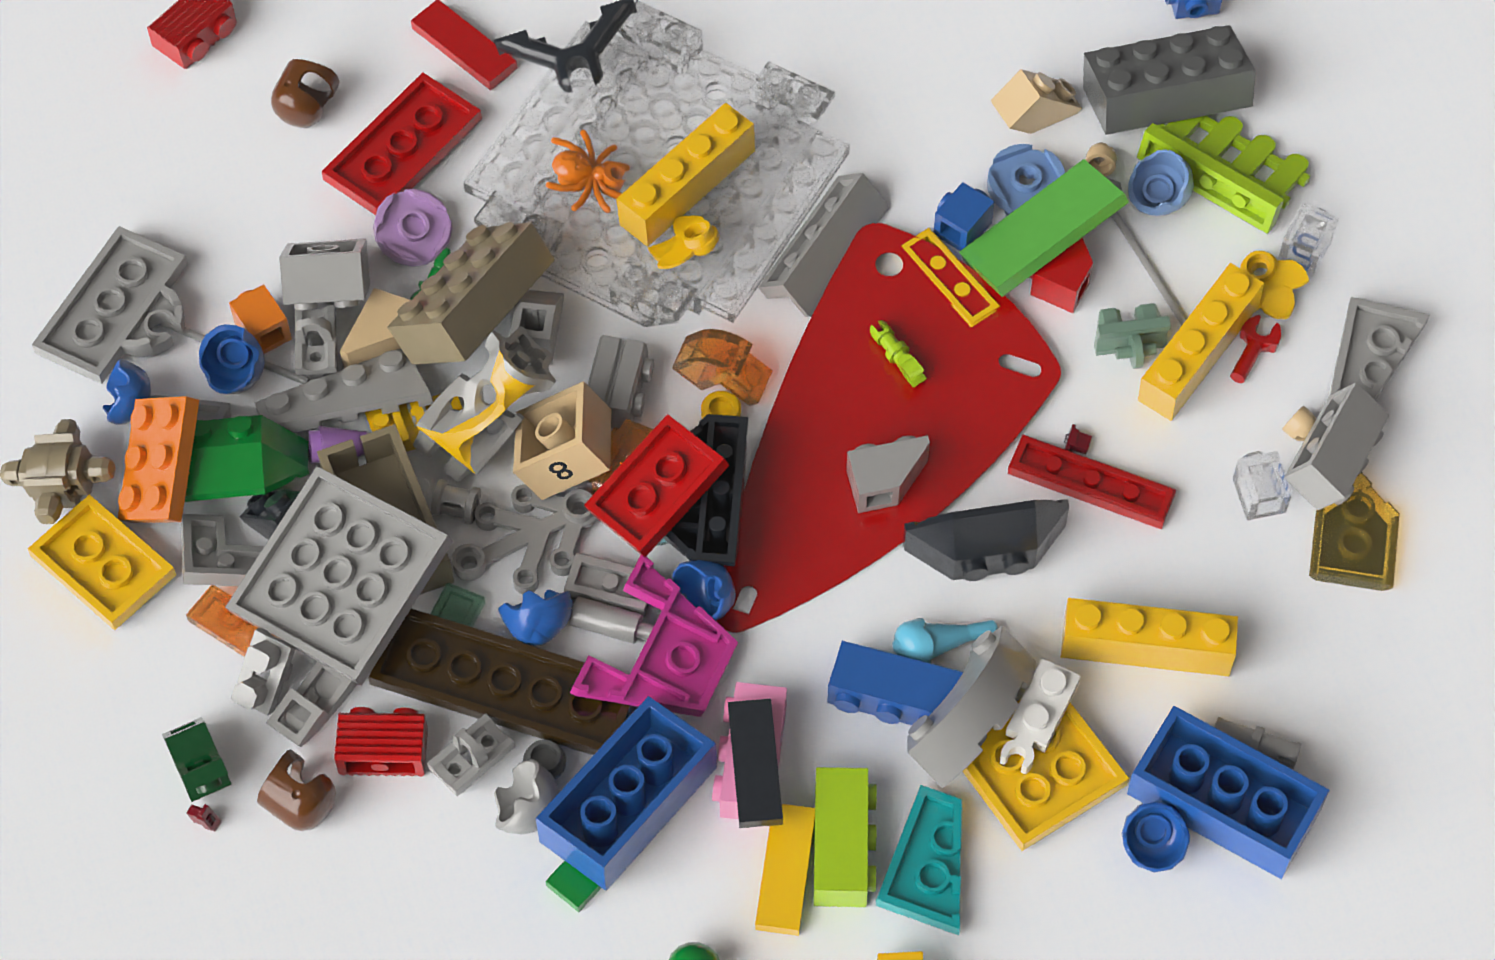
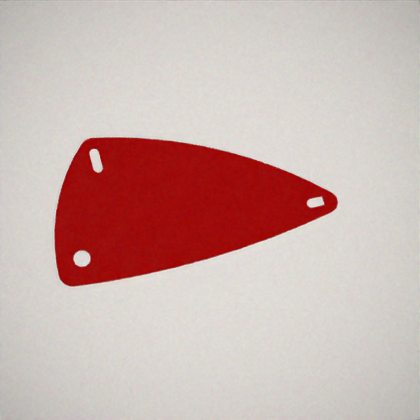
M883 223L865 225L856 233L810 318L789 364L751 466L744 489L735 566H725L732 577L736 597L733 606L722 619L716 620L726 631L732 633L743 632L780 616L844 582L903 543L904 524L918 521L919 523L929 517L939 515L965 492L1016 439L1059 382L1061 377L1060 364L1032 323L1005 295L1001 297L974 269L959 259L957 260L1000 306L996 309V312L973 327L968 325L952 307L950 300L901 246L913 238H921ZM923 239L910 246L972 317L990 306L987 300L940 248ZM884 253H894L901 258L903 268L894 276H885L876 269L875 263L877 258ZM942 256L946 260V265L942 269H934L930 265L932 257ZM961 282L970 286V293L964 297L958 296L954 291L955 285ZM878 320L885 321L894 331L896 339L906 343L909 347L908 353L924 369L923 374L927 379L914 388L903 376L897 364L890 363L886 358V350L883 346L878 345L871 336V325L878 332L883 331ZM1008 354L1036 363L1041 367V373L1036 377H1031L1004 368L999 364V358L1002 355ZM928 435L930 441L928 462L901 502L896 506L858 513L846 471L848 451L855 450L864 444H875L877 446L895 442L904 436H914L917 438ZM747 586L753 587L757 592L749 614L733 609L741 590Z

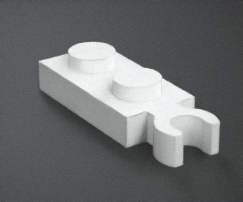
M1043 658L1041 659L1030 686L1026 689L1019 706L1007 726L1006 736L1014 740L1008 741L1003 746L1000 764L1005 765L1011 755L1019 754L1024 758L1021 773L1027 774L1031 770L1034 760L1033 748L1044 753L1046 752L1080 683L1081 675Z

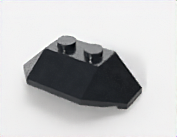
M707 414L699 421V425L690 432L725 458L729 467L666 534L664 539L690 561L701 560L724 566H735L739 550L745 486L748 417Z
M1068 499L1057 501L1030 500L950 512L929 517L919 523L918 521L905 523L903 534L904 551L951 580L965 579L967 581H978L993 574H1022L1028 569L1036 567L1066 527L1070 507Z

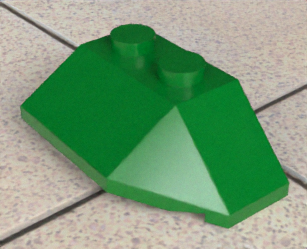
M263 415L197 420L185 502L267 494L287 485L296 477L302 478L309 475L308 441Z

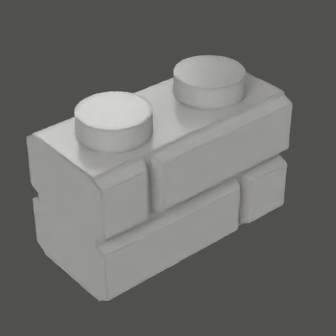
M602 335L597 346L588 386L612 409L611 428L629 431L632 428L634 416L642 417L645 393H641L643 382H651L654 359L648 358V348L645 342L630 339L624 341L618 337Z

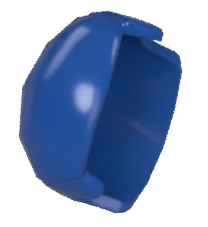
M123 358L117 361L106 385L107 391L114 397L112 405H103V410L107 414V421L115 425L131 422L135 399H147L151 396L150 378L147 373L139 366Z
M689 560L680 563L673 571L672 581L680 587L679 592L696 608L700 606L715 621L722 619L733 606L736 597L735 586L730 573L724 565L708 561Z
M1156 801L1141 804L1128 814L1121 833L1125 851L1131 861L1136 866L1154 873L1171 870L1185 858L1190 842V833L1181 814L1174 807Z

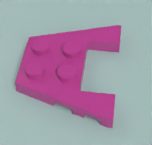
M640 555L623 591L660 609L661 613L631 673L626 674L589 655L570 693L579 697L638 707L650 696L673 713L702 717L738 641L700 606L696 608L679 592L680 587L670 578L666 580L653 568L654 563L647 556L644 558Z

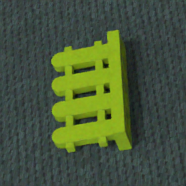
M1208 115L1170 122L1167 125L1152 123L1144 131L1137 158L1142 160L1157 150L1166 149L1179 154L1192 170L1194 192L1266 234L1276 225L1281 208L1285 209L1289 205L1291 197L1287 196L1297 184L1304 187L1309 182L1311 176L1306 173L1309 162L1304 156L1290 154L1285 160L1273 154L1276 143L1271 137L1258 135L1252 141L1241 136L1242 122L1232 116L1224 117L1219 123L1208 117ZM1200 127L1209 134L1198 144L1189 138ZM1231 146L1241 151L1232 163L1222 158ZM1264 165L1274 170L1265 182L1255 177L1256 173Z

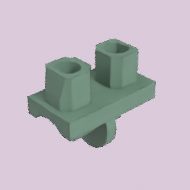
M1155 303L1141 304L1135 308V320L1123 322L1119 309H1101L1098 315L1094 341L1096 356L1115 354L1116 359L1130 358L1133 369L1142 368L1144 356L1156 355L1157 348L1166 347L1167 333L1171 329L1169 316L1161 317Z

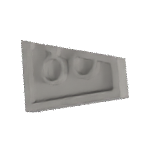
M1351 297L1329 396L1357 382L1376 401L1427 324L1430 315Z

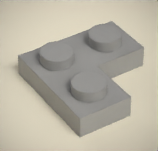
M183 514L181 522L183 584L239 586L264 546L226 545L224 516Z

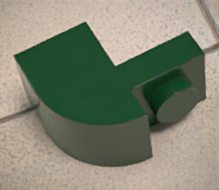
M202 717L162 734L191 802L232 785L228 771Z

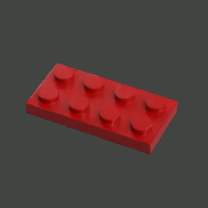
M422 72L321 171L323 180L376 215L378 207L387 196L393 193L404 192L405 189H412L482 120L481 110Z

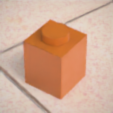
M264 284L254 290H247L241 293L236 299L229 302L235 325L246 329L256 338L262 347L263 354L292 340L287 317Z

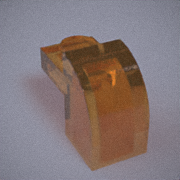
M704 329L686 336L672 366L673 370L700 390L721 384L749 406L759 403L773 371L750 353L752 343L736 334L719 329Z

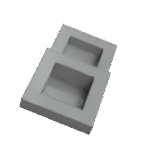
M317 661L296 691L292 688L289 689L266 724L299 747H302L337 711L357 683Z

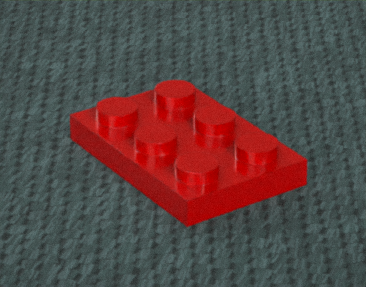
M667 414L590 497L584 506L594 517L645 558L729 467V464L725 458Z

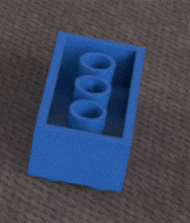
M648 696L536 817L539 842L607 891L717 768L716 743Z
M1173 706L1133 771L1127 794L1144 804L1156 801L1174 807L1181 814L1187 828L1282 880L1321 812L1330 790L1184 710Z

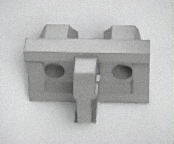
M334 305L314 310L295 309L296 376L307 375V378L312 380L331 373H337L336 308Z
M262 628L256 629L250 646L246 651L237 684L234 686L231 695L232 701L247 709L254 708L267 716L272 714L277 705L283 684L290 678L293 669L291 661L296 648L276 638ZM271 670L268 680L255 674Z
M485 713L468 729L462 728L452 737L453 741L427 762V765L458 796L515 748V742L503 733ZM468 750L471 753L472 765L462 756Z

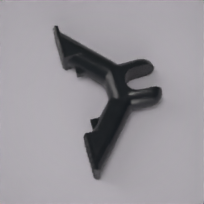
M619 0L605 6H600L602 15L598 20L589 23L590 31L581 43L563 49L548 44L545 37L539 39L529 37L527 30L496 38L494 43L499 55L507 53L555 70L560 88L570 93L573 92L570 76L578 68L590 70L595 85L601 82L603 70L599 56L628 17L638 11L634 0Z

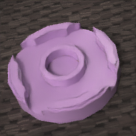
M405 189L404 192L393 193L387 196L381 203L375 215L373 231L376 243L386 256L396 263L407 266H420L434 261L443 249L447 248L453 229L452 222L442 201L431 193L418 189Z

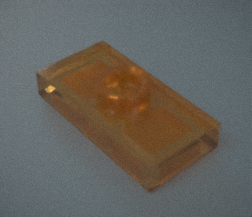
M211 585L186 614L187 620L245 657L254 631L258 628L227 610L225 606L232 596L217 586Z

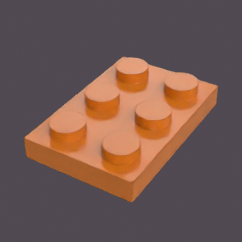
M187 396L135 399L134 410L131 414L129 445L125 454L123 485L118 499V519L120 521L128 523L182 522L199 399Z

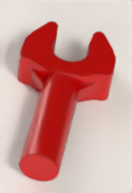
M1260 315L1249 318L1243 324L1239 337L1245 341L1246 347L1230 374L1233 381L1237 383L1245 382L1261 352H1276L1281 340L1279 323L1273 326L1270 334L1267 336H1261L1256 332L1261 319Z

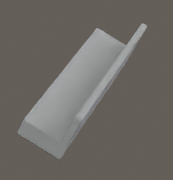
M864 173L843 175L836 178L758 288L767 299L789 297L805 317H812L832 275L856 233L865 225L878 223L889 207L888 203Z

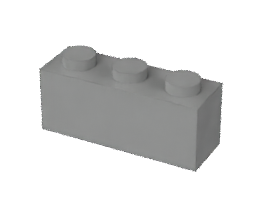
M1357 382L1330 395L1284 478L1317 510L1333 503L1336 505L1343 503L1353 493L1354 487L1352 484L1357 475L1368 465L1369 459L1367 457L1372 447L1382 439L1384 435L1382 429L1390 415Z

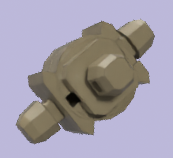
M61 419L55 426L53 434L34 435L35 444L24 449L22 459L8 461L1 466L0 478L9 486H22L29 497H32L35 501L34 512L36 518L42 524H54L59 519L63 508H74L81 502L80 498L83 495L91 494L94 483L106 482L114 478L116 468L112 459L104 456H92L86 445H83L80 441V428L76 421L72 419Z

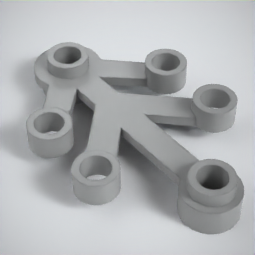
M527 485L515 487L511 494L514 509L520 513H528L536 507L553 512V514L543 519L499 509L495 504L489 502L480 504L475 510L476 524L480 529L491 531L499 526L515 530L516 532L482 549L474 544L459 546L452 554L454 573L462 580H476L484 574L487 565L527 546L521 566L513 574V583L515 590L520 594H524L529 590L535 592L539 585L537 570L549 536L564 528L559 548L555 549L550 555V566L552 572L558 576L569 575L575 558L574 551L582 529L591 527L598 520L584 506L592 494L586 490L577 489L570 491L565 497L553 495L541 500ZM522 495L531 497L528 502H519L517 500ZM579 508L587 511L581 515L573 514V511ZM485 513L495 515L491 520L481 519V516ZM560 558H566L570 561L564 566H559L555 563ZM466 563H475L477 565L473 569H463ZM524 576H529L533 579L529 584H521L519 580Z

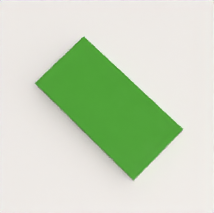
M1083 159L959 251L963 260L1003 297L1124 207L1129 201L1123 191Z

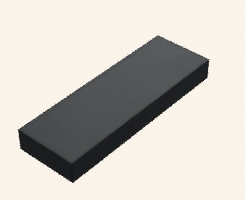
M771 699L728 702L739 828L783 825Z

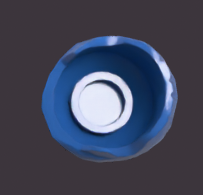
M224 324L217 326L204 336L199 349V365L207 378L209 386L220 394H237L250 389L261 378L265 364L263 350L256 338L246 329L237 325Z
M551 589L546 590L543 599L529 590L522 594V603L515 606L504 603L498 608L503 622L515 639L521 643L536 647L551 641L567 626L572 614L573 601L571 600L570 591L558 593Z

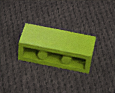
M816 767L813 906L866 907L868 892H876V866L868 865V851H876L877 827L875 824H868V810H876L877 784H868V768Z

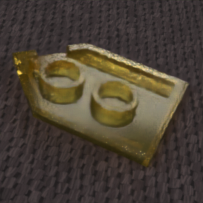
M1363 472L1357 475L1352 484L1354 491L1346 501L1339 505L1333 503L1320 510H1315L1309 576L1315 581L1385 591L1392 589L1394 585L1400 513L1390 502H1385L1372 488L1373 483Z

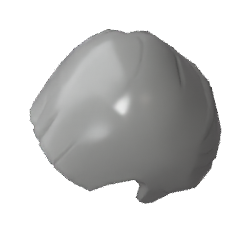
M534 759L522 761L512 769L514 780L511 787H498L494 792L498 808L495 827L506 833L521 835L537 831L536 817L560 792L558 784L551 773Z

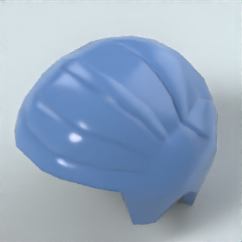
M1167 149L1157 150L1135 165L1128 184L1129 199L1139 211L1148 215L1161 216L1173 213L1182 208L1192 195L1194 188L1192 170L1179 154Z

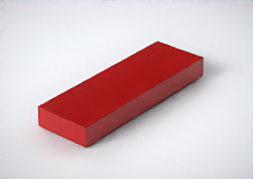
M435 0L411 20V26L414 31L490 91L517 69L516 59L507 53L499 55L493 41L440 0Z

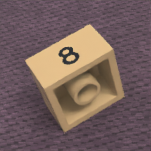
M584 381L516 412V414L520 413L524 416V419L515 429L513 473L541 500L610 470L612 409Z

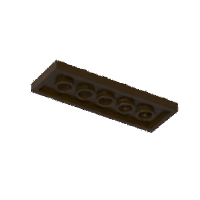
M413 608L408 612L368 677L369 685L477 719L486 713L496 725L540 739L550 740L559 745L594 755L627 720L632 705L579 697L571 694L570 691L585 662Z

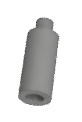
M580 596L574 602L570 617L571 626L633 644L636 643L638 638L647 640L654 627L652 624L643 622L642 614Z

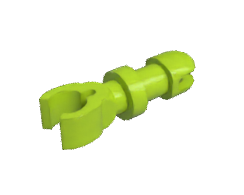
M878 320L883 330L881 332H878L873 325L870 326V334L877 344L883 346L886 350V358L890 363L897 364L899 370L913 388L927 379L923 374L924 369L908 353L909 347L904 341L896 339L894 331L885 321Z

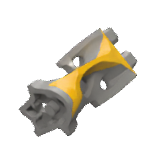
M522 326L508 338L493 330L486 340L485 348L489 352V359L483 369L471 378L461 373L439 395L416 424L420 431L413 446L424 456L431 457L439 446L450 453L452 457L443 468L456 482H460L471 472L477 475L524 419V416L520 413L513 414L507 410L508 407L517 399L533 392L543 393L549 390L556 382L549 371V365L554 355L536 344L528 335V331ZM485 385H491L496 392L494 403L488 404L484 401L483 387ZM456 396L462 397L465 402L461 410L453 409L451 405L453 398ZM501 419L504 425L499 433L490 434L487 431V426L494 420Z

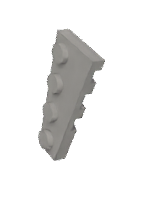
M400 348L387 351L381 356L359 364L347 366L337 371V373L312 379L305 384L272 394L267 398L254 402L258 415H263L295 433L322 426L323 420L334 418L342 420L344 423L358 420V413L381 409L382 414L399 411V405L418 401L419 407L431 405L433 401L431 393L416 365L411 364Z

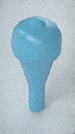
M923 618L913 619L902 623L897 628L892 648L897 655L931 664V659L966 642L976 640L988 630L993 633L998 629V626L993 620L968 625L926 623Z

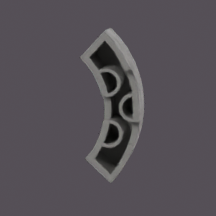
M1002 625L993 633L990 630L984 632L974 641L971 646L973 650L970 651L967 666L953 689L929 716L924 715L919 718L908 731V754L942 789L954 780L983 751L980 746L986 740L990 729L993 728L996 731L1004 727L1019 706L1015 700L1020 687L1023 689L1028 688L1032 682L1036 660Z

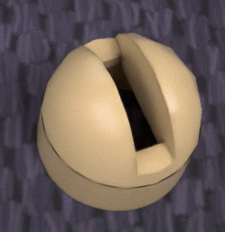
M1100 142L1090 147L1085 160L1101 174L1109 176L1115 171L1117 156L1113 147Z
M1303 405L1282 430L1296 441H1304L1317 418Z

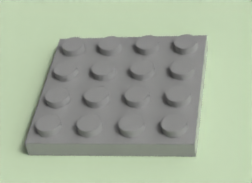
M316 466L225 608L232 614L257 628L266 630L276 638L294 646L298 651L362 686L454 541L447 534Z

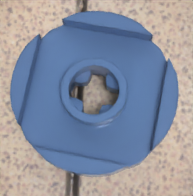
M1030 144L1012 145L997 153L993 159V164L989 168L987 190L991 199L995 201L998 207L1005 211L1007 216L1065 173L1061 161L1055 154L1046 149L1044 153L1039 150H1033V145ZM1024 175L1027 179L1034 178L1035 180L1031 185H1023L1019 183V176Z

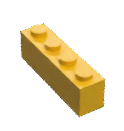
M725 102L617 198L619 225L644 245L650 246L673 225L676 217L683 216L755 152L754 123Z
M1229 263L1141 378L1138 401L1172 421L1241 331L1243 324L1251 318L1259 307L1264 282L1236 265Z
M1068 598L1063 619L1060 658L1229 677L1236 657L1238 616Z

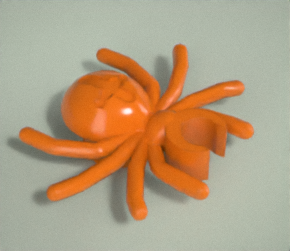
M582 129L580 135L585 142L588 155L583 149L572 142L553 137L551 139L553 144L570 150L560 152L552 162L553 170L558 175L560 184L547 182L546 187L559 192H579L584 190L578 201L571 206L572 211H577L584 205L593 189L601 209L605 213H610L611 208L606 204L601 192L604 195L617 199L622 194L620 190L625 180H622L625 171L630 170V166L625 163L615 161L602 163L607 156L617 150V145L614 144L607 147L595 160L594 148L586 130Z

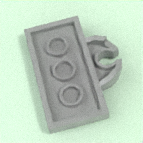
M118 226L32 343L34 352L103 384L123 354L146 357L155 356L168 350L174 345L172 336L167 332H153L152 329L160 323L167 322L177 332H183L185 316L181 300L171 287L188 265L186 256Z

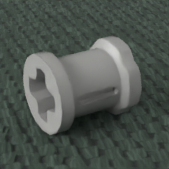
M439 479L431 501V514L439 516L441 513L461 517L464 518L465 523L473 524L475 521V510L480 505L481 489L473 487L471 490L448 485L447 480Z

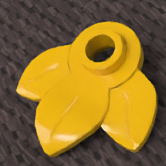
M702 216L676 217L673 223L675 236L659 244L649 246L648 250L653 258L659 261L657 264L659 269L674 268L685 263L694 255L703 256L710 253L719 241L720 234L717 228L710 225L709 221L704 220Z
M1265 251L1251 252L1244 258L1240 268L1264 282L1260 305L1257 310L1261 308L1266 315L1275 319L1290 318L1295 307V297L1292 289L1300 288L1309 282L1305 269L1296 261L1277 260L1272 254ZM1259 268L1267 270L1263 275L1257 276L1253 274Z

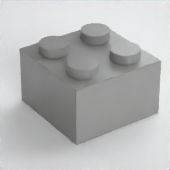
M366 239L287 243L279 256L283 305L294 304V309L310 310L318 308V303L334 302L335 307L346 308L359 305L358 300H365L370 287Z

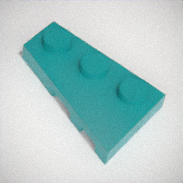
M920 785L878 893L876 906L959 936L962 799Z

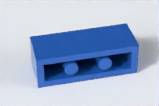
M842 640L828 684L827 703L833 704L843 712L856 713L859 711L874 715L880 721L888 724H898L901 722L913 725L922 716H929L941 704L958 682L963 672Z

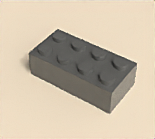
M1231 25L1215 26L1206 30L1178 33L1169 37L1142 40L1132 44L1105 47L1085 52L1083 90L1105 135L1149 127L1152 123L1160 125L1253 107L1256 70Z

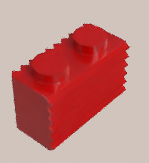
M178 0L147 26V30L154 48L183 69H187L189 64L200 61L206 55L210 46H214L216 41L229 36L236 26L237 20L233 4L230 0Z
M355 707L350 710V713H338L334 759L340 775H401L403 777L406 775L412 777L415 775L420 777L425 775L428 725L425 714H419L417 710L406 707L393 710V713H376L373 709L367 707Z

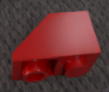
M1083 237L1029 277L1032 279L1031 296L1074 313L1090 284L1093 260Z

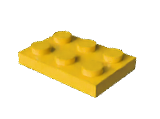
M90 494L27 548L34 560L113 630L120 627L176 576L175 569L171 564Z

